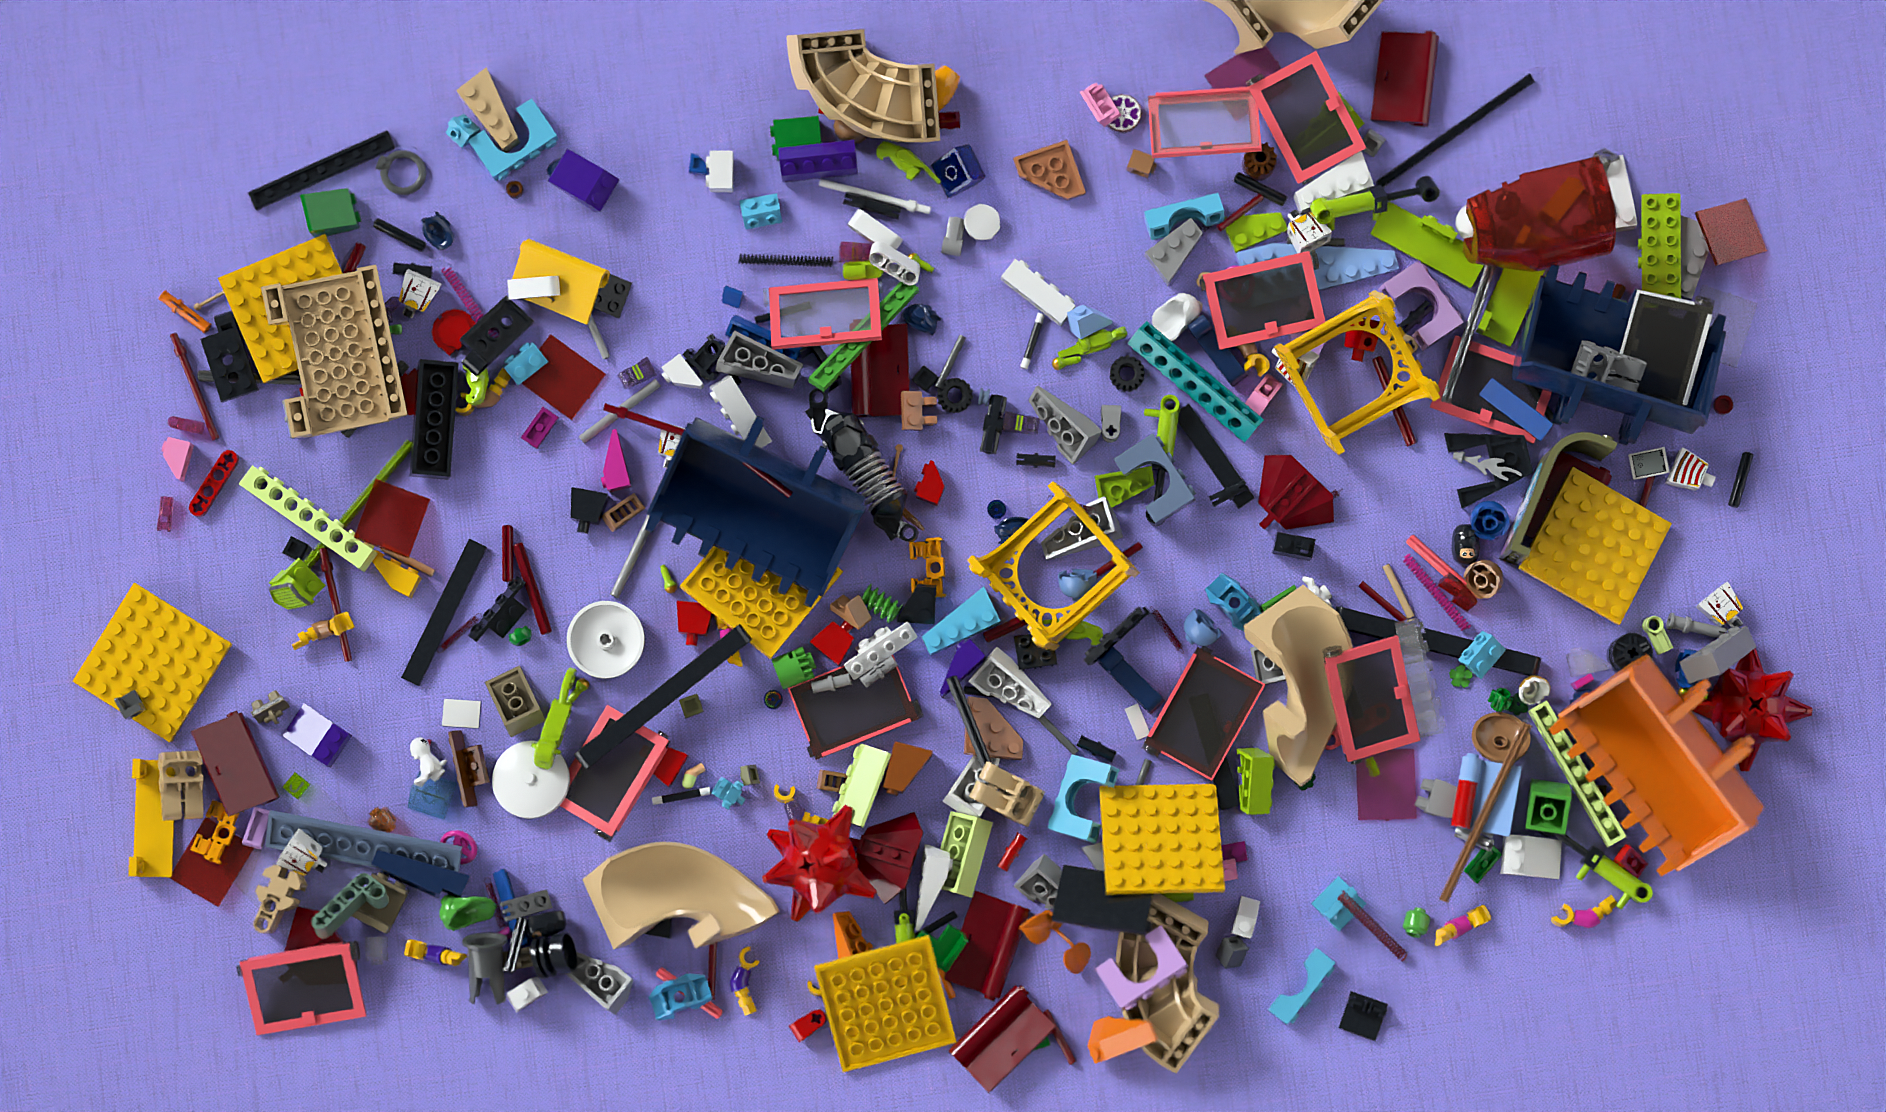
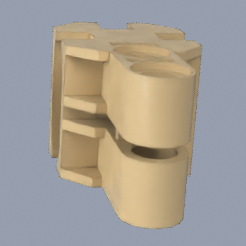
M199 751L161 752L158 754L159 788L163 821L181 820V803H183L184 819L203 818V774L201 769L203 764ZM187 766L194 767V776L191 777L186 774ZM168 767L175 769L176 774L172 778L166 775ZM181 788L183 792V799H181Z
M986 761L979 778L990 784L987 786L976 781L969 797L987 806L989 809L1002 814L1004 817L1028 827L1045 792Z
M273 865L264 870L262 876L271 880L268 887L258 885L255 890L259 901L262 902L253 923L257 932L267 934L275 932L284 912L299 906L301 900L292 896L295 889L305 892L307 883L303 875L290 871L286 879L285 875L288 869L279 865ZM275 901L276 909L272 911L271 904ZM265 920L268 921V927L266 929H264L263 923Z

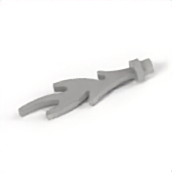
M1455 451L1453 454V459L1458 460L1459 463L1465 460L1473 464L1484 475H1487L1486 469H1488L1492 474L1506 481L1509 478L1502 475L1503 471L1513 472L1522 476V473L1512 468L1499 467L1497 464L1504 462L1503 459L1490 458L1478 462L1482 458L1481 455L1467 457L1463 451L1460 453Z

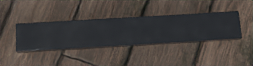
M388 130L256 188L248 192L257 211L396 148Z
M468 540L401 678L420 686L487 549L486 546L474 540Z

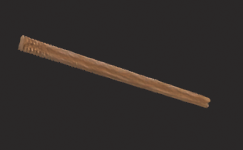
M1522 722L1523 724H1521L1522 726L1518 730L1519 733H1517L1518 735H1516L1513 741L1514 744L1509 748L1508 755H1506L1507 757L1503 761L1504 764H1502L1503 766H1501L1502 768L1498 772L1499 775H1497L1498 777H1496L1493 783L1494 786L1490 788V795L1486 797L1487 799L1483 803L1484 806H1482L1483 808L1479 812L1480 815H1478L1479 817H1477L1478 819L1474 823L1475 826L1471 828L1470 837H1467L1468 839L1464 843L1466 846H1463L1464 848H1462L1463 850L1459 854L1460 857H1458L1459 859H1457L1458 861L1454 865L1455 868H1453L1454 870L1450 874L1451 877L1447 879L1448 881L1444 885L1445 888H1443L1444 890L1440 894L1441 897L1439 896L1440 900L1446 903L1449 902L1450 895L1454 893L1453 891L1457 887L1456 884H1458L1457 882L1461 878V873H1463L1462 871L1466 867L1465 864H1467L1466 862L1470 858L1469 855L1473 853L1476 842H1478L1477 840L1481 836L1480 833H1482L1481 831L1485 827L1484 824H1486L1485 822H1487L1486 820L1490 816L1489 813L1495 807L1494 802H1497L1496 800L1500 796L1498 793L1501 794L1500 791H1502L1501 789L1505 785L1504 782H1506L1505 780L1509 776L1508 773L1514 767L1513 762L1517 760L1516 758L1520 754L1518 751H1521L1520 749H1522L1521 747L1525 743L1524 740H1526L1525 738L1529 734L1528 731H1530V727H1533L1525 722Z

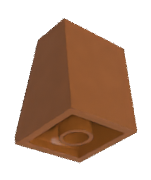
M894 741L883 786L887 790V794L898 796L899 793L903 794L931 759L933 751Z

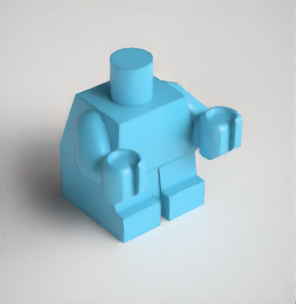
M721 777L711 794L723 800L722 807L727 810L735 802L742 805L745 801V798L740 796L744 786L740 781H736L733 784Z

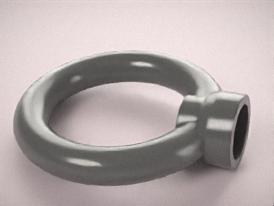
M395 151L387 157L381 155L376 165V169L380 171L383 184L395 194H412L421 188L426 179V167L423 160L411 151ZM408 158L415 162L419 175L413 185L403 188L394 185L390 181L388 171L394 160Z

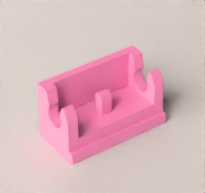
M1094 83L1080 92L1097 121L1104 127L1121 116V113L1102 84Z

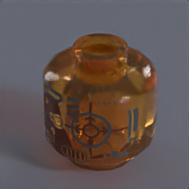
M377 806L369 812L370 817L367 823L373 830L390 833L396 827L397 819L387 807L379 808Z

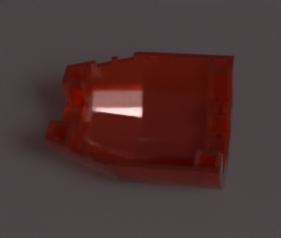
M1599 156L1526 172L1519 175L1520 179L1510 184L1503 182L1502 187L1491 192L1488 189L1467 199L1466 214L1473 227V237L1464 238L1463 253L1472 264L1537 272L1549 269L1551 265L1563 266L1606 256L1613 251L1616 239L1615 209L1608 178Z

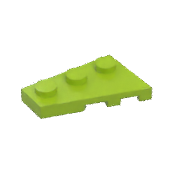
M1281 212L1243 215L1225 228L1235 253L1288 230Z
M1152 466L1139 468L1126 477L1121 471L1094 476L1098 499L1105 496L1111 508L1155 485Z

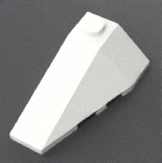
M1623 155L1604 157L1598 188L1605 191L1612 198L1616 208V215L1613 217L1610 229L1606 228L1604 220L1594 224L1595 235L1634 230L1637 226L1636 212ZM1597 201L1595 203L1593 216H1596V214L1600 212V208Z
M998 647L990 653L968 681L987 696L991 694L999 698L1001 702L1013 704L1019 710L1037 718H1040L1051 706L1049 700L1022 670H1019L1018 665Z
M972 756L942 802L959 813L980 817L986 806L970 798L969 795L976 781L987 786L989 784L979 778L982 767L977 756ZM990 757L992 764L999 766L1000 758Z
M924 844L921 869L923 879L919 881L920 898L917 899L915 930H920L948 876V871H952L953 859H950L949 852L928 844Z

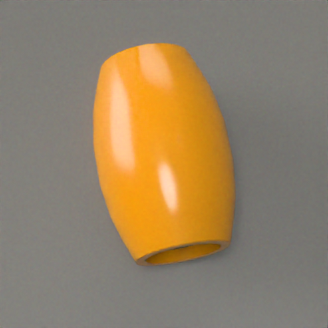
M945 65L935 71L938 112L954 96L960 80V76Z

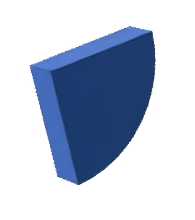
M691 153L689 173L708 175V168H706L704 160L697 154Z

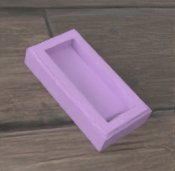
M254 807L242 841L243 845L262 850L267 835L269 810Z

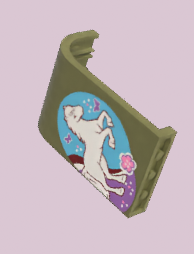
M1590 432L1574 433L1561 439L1540 459L1499 559L1517 566L1529 557L1531 549L1522 546L1521 542L1559 452H1579L1602 461L1609 453L1615 450L1617 442L1613 441L1614 438Z

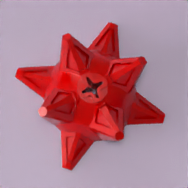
M1756 648L1738 661L1735 670L1728 668L1720 674L1713 690L1708 692V699H1704L1691 710L1711 719L1719 734L1732 743L1748 735L1753 738L1755 742L1750 746L1752 751L1738 762L1740 771L1745 772L1750 771L1762 743L1788 742L1791 739V735L1786 723L1812 716V707L1785 696L1794 674L1791 671L1774 674L1764 673Z
M847 804L825 824H814L792 819L788 822L789 831L769 829L767 837L783 856V859L765 873L762 879L764 883L791 887L793 889L791 919L796 922L811 909L816 914L821 913L844 894L868 898L875 897L877 890L858 869V860L853 843L849 839L853 808Z

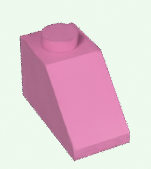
M1267 373L1245 404L1260 416L1283 384Z
M168 437L167 441H164L162 445L163 456L176 479L184 482L194 445L188 441Z

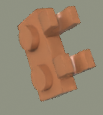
M902 391V430L921 431L923 430V425L933 426V424H937V416H922V406L932 407L937 405V397H922V392Z

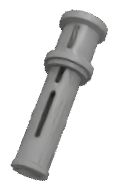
M1674 613L1669 614L1666 629L1681 630L1685 634L1690 631L1719 638L1722 633H1727V628L1693 621L1688 616L1685 618L1675 616Z

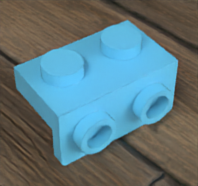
M777 193L739 200L745 229L782 223Z
M533 342L523 344L519 348L520 352L516 355H509L502 365L517 385L521 384L548 362Z
M1482 631L1475 637L1472 644L1463 651L1458 661L1466 665L1478 678L1482 679L1506 649L1493 635Z

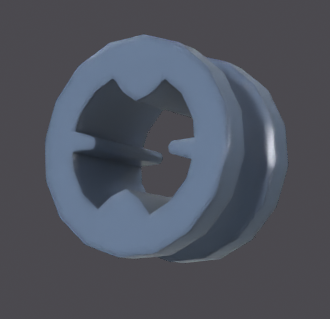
M983 388L980 389L978 405L984 403L985 406H988L990 389L986 391Z

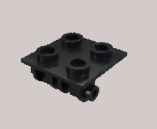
M610 274L606 286L599 288L593 309L620 318L632 283Z
M1032 634L1014 636L1019 670L1025 671V669L1029 668L1036 669V667L1042 668L1043 666L1050 665L1053 667V665H1057L1055 651L1043 649L1041 646L1038 647L1032 640L1034 637Z
M1351 991L1338 1028L1376 1041L1383 1018L1387 1013L1388 1004Z

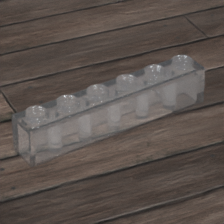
M1418 618L1395 622L1394 625L1399 638L1419 736L1423 738L1444 733L1443 728L1446 727L1444 716H1440L1438 710L1442 706L1440 698H1436L1434 690H1437L1435 678L1432 679L1430 671H1433L1431 659L1427 660L1426 656L1429 648L1427 640L1423 641L1421 634L1425 633L1423 622H1419Z

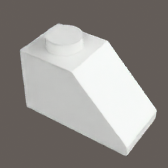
M678 354L661 367L664 371L661 375L667 383L672 382L674 386L698 389L704 387L701 380L681 354Z
M1241 896L1231 934L1251 939L1260 901Z

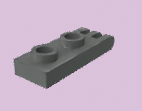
M547 889L500 903V907L508 906V909L502 910V913H510L511 915L504 918L505 922L553 908Z

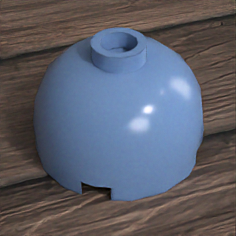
M1072 569L1073 572L1067 574V570L1061 571L1058 574L1059 588L1067 597H1072L1073 601H1078L1097 584V572L1093 573V570Z
M1194 608L1185 618L1184 631L1187 634L1185 638L1192 645L1194 643L1199 646L1212 645L1222 636V633L1218 627L1214 628V621L1200 609L1196 610Z

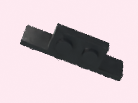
M518 576L512 579L505 592L496 598L495 604L491 609L489 608L484 612L481 621L471 628L468 636L477 642L485 631L490 628L503 639L527 610L526 607L514 598L526 582Z

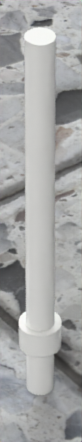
M822 178L819 182V186L847 192L860 197L866 196L868 199L906 208L910 212L918 211L930 214L931 207L918 204L914 200L909 199V201Z

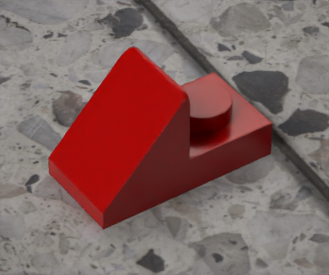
M1626 843L1613 859L1615 863L1636 878H1639L1648 865Z

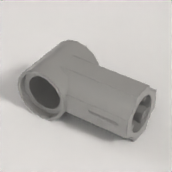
M949 217L941 253L960 257L965 219Z

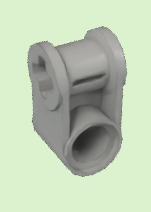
M1101 405L1102 438L1106 442L1112 443L1118 439L1121 405ZM1109 429H1112V432H1114L1113 436H1109Z

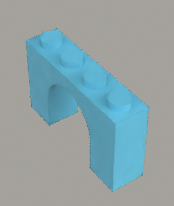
M532 98L516 108L518 114L529 128V140L522 150L515 153L500 151L493 144L485 130H482L468 140L495 181L505 179L509 176V172L522 168L525 165L524 162L530 158L532 160L537 158L541 151L554 147L557 144L556 141L559 140Z
M1072 754L1067 763L1065 776L1061 781V789L1055 800L1053 813L1049 818L1048 829L1096 844L1101 825L1080 818L1074 808L1075 796L1080 788L1088 783H1098L1114 788L1120 769Z

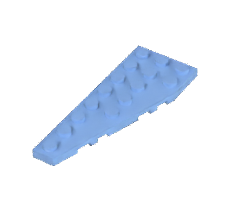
M1272 243L1237 252L1236 256L1239 266L1297 254L1293 244ZM1321 246L1310 252L1318 291L1399 270L1395 251ZM1302 263L1253 273L1255 289L1249 298V303L1252 309L1309 293ZM1249 280L1244 282L1246 292L1249 289Z

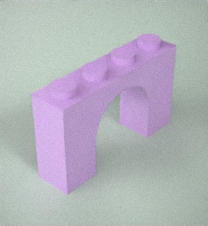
M1419 260L1383 283L1378 289L1380 293L1382 292L1384 295L1391 297L1393 302L1411 292L1423 294L1430 300L1434 309L1432 320L1412 335L1422 351L1456 330L1463 323L1461 314L1452 307L1450 299L1442 293L1438 282L1432 279L1427 267L1421 264Z
M1161 925L1145 936L1158 958L1157 971L1150 980L1143 983H1134L1127 980L1112 958L1095 968L1122 1010H1131L1137 1005V1001L1142 998L1144 1000L1154 994L1153 991L1155 989L1166 987L1170 983V979L1175 976L1179 978L1187 972L1185 969L1189 966Z

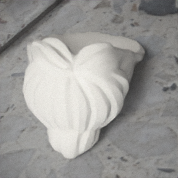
M1178 293L1155 310L1152 315V325L1170 341H1173L1188 328L1187 325L1199 317L1203 304L1190 294Z

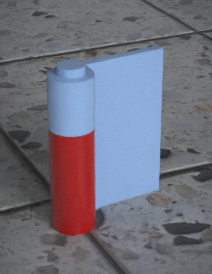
M1467 753V756H1463L1450 826L1470 830L1474 828V823L1478 819V815H1480L1479 812H1481L1482 806H1484L1483 803H1485L1486 797L1490 795V788L1494 786L1493 783L1496 777H1498L1497 775H1499L1498 772H1500L1501 766H1503L1502 763L1478 759L1479 755ZM1514 766L1512 767L1513 769H1510L1509 776L1506 778V782H1504L1505 785L1502 787V791H1500L1501 794L1498 793L1500 796H1498L1497 802H1494L1495 807H1493V811H1490V816L1486 820L1485 827L1481 832L1510 837L1522 767Z

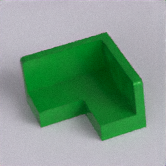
M950 924L947 925L938 939L929 935L937 968L946 973L968 941L964 932ZM921 930L916 938L928 936L929 934Z

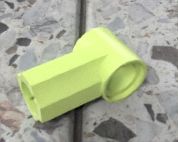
M1652 616L1643 621L1642 628L1647 633L1657 655L1669 651L1673 646L1663 627L1662 619L1658 616ZM1651 620H1654L1657 624V628L1655 630H1652L1649 627V622Z

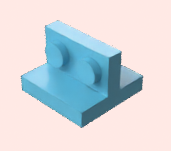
M1339 876L1311 903L1338 932L1354 917L1353 913L1348 911V908H1345L1343 903L1338 901V897L1344 893L1341 890H1344L1361 908L1366 905L1356 894L1357 891L1353 887H1349Z

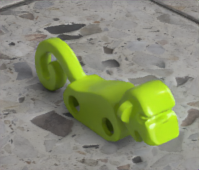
M570 667L567 669L559 699L554 698L542 729L541 738L537 743L531 744V747L535 748L534 763L537 767L550 769L553 766L556 754H561V750L557 748L562 743L573 704L567 702L569 690L572 689L576 679L577 670Z

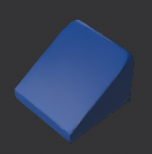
M725 286L722 303L739 308L744 297L743 292Z

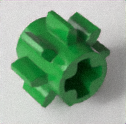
M1498 688L1497 691L1492 690L1487 701L1491 702L1490 706L1493 710L1502 712L1504 709L1509 710L1513 698L1510 697L1511 693L1507 689Z

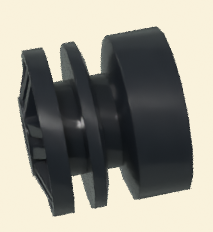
M1628 633L1618 637L1610 644L1607 650V661L1610 668L1617 673L1644 655L1648 654L1652 659L1653 650L1650 642L1644 636L1637 633ZM1630 650H1633V654H1635L1632 658L1627 653Z
M562 932L553 934L551 938L544 936L532 940L531 960L539 978L555 977L557 972L564 975L576 971L577 952L574 941L569 933Z

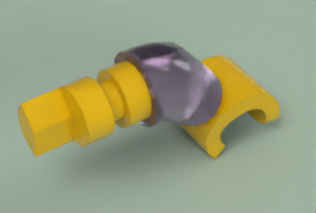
M776 783L773 794L777 801L785 803L783 806L788 820L797 819L814 824H825L828 819L814 815V817L810 816L811 813L805 812L806 809H803L798 801L793 799L795 794L794 786L790 787V794L788 796H782L778 791L780 786Z

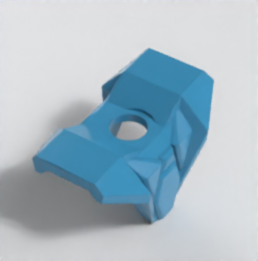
M1221 573L1205 588L1210 604H1215L1222 609L1232 621V627L1245 632L1244 625L1263 613L1256 599L1249 597L1241 589L1238 581L1224 573ZM1236 597L1240 600L1238 608L1230 607L1229 600Z
M690 973L665 981L662 985H657L648 997L657 1021L675 1019V1013L687 1008L697 1010L713 1000L705 975ZM678 991H682L685 995V999L681 1003L676 1002L674 998Z

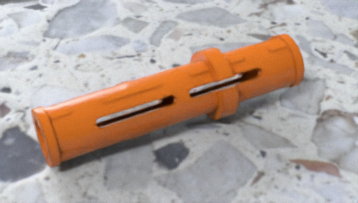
M164 290L158 299L170 307L173 313H178L204 334L211 328V323L186 306L183 300H178L167 290Z

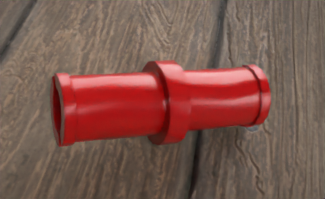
M1017 832L1009 847L1005 848L1006 852L997 866L1008 872L1009 867L1014 859L1019 857L1020 854L1018 853L1028 839Z

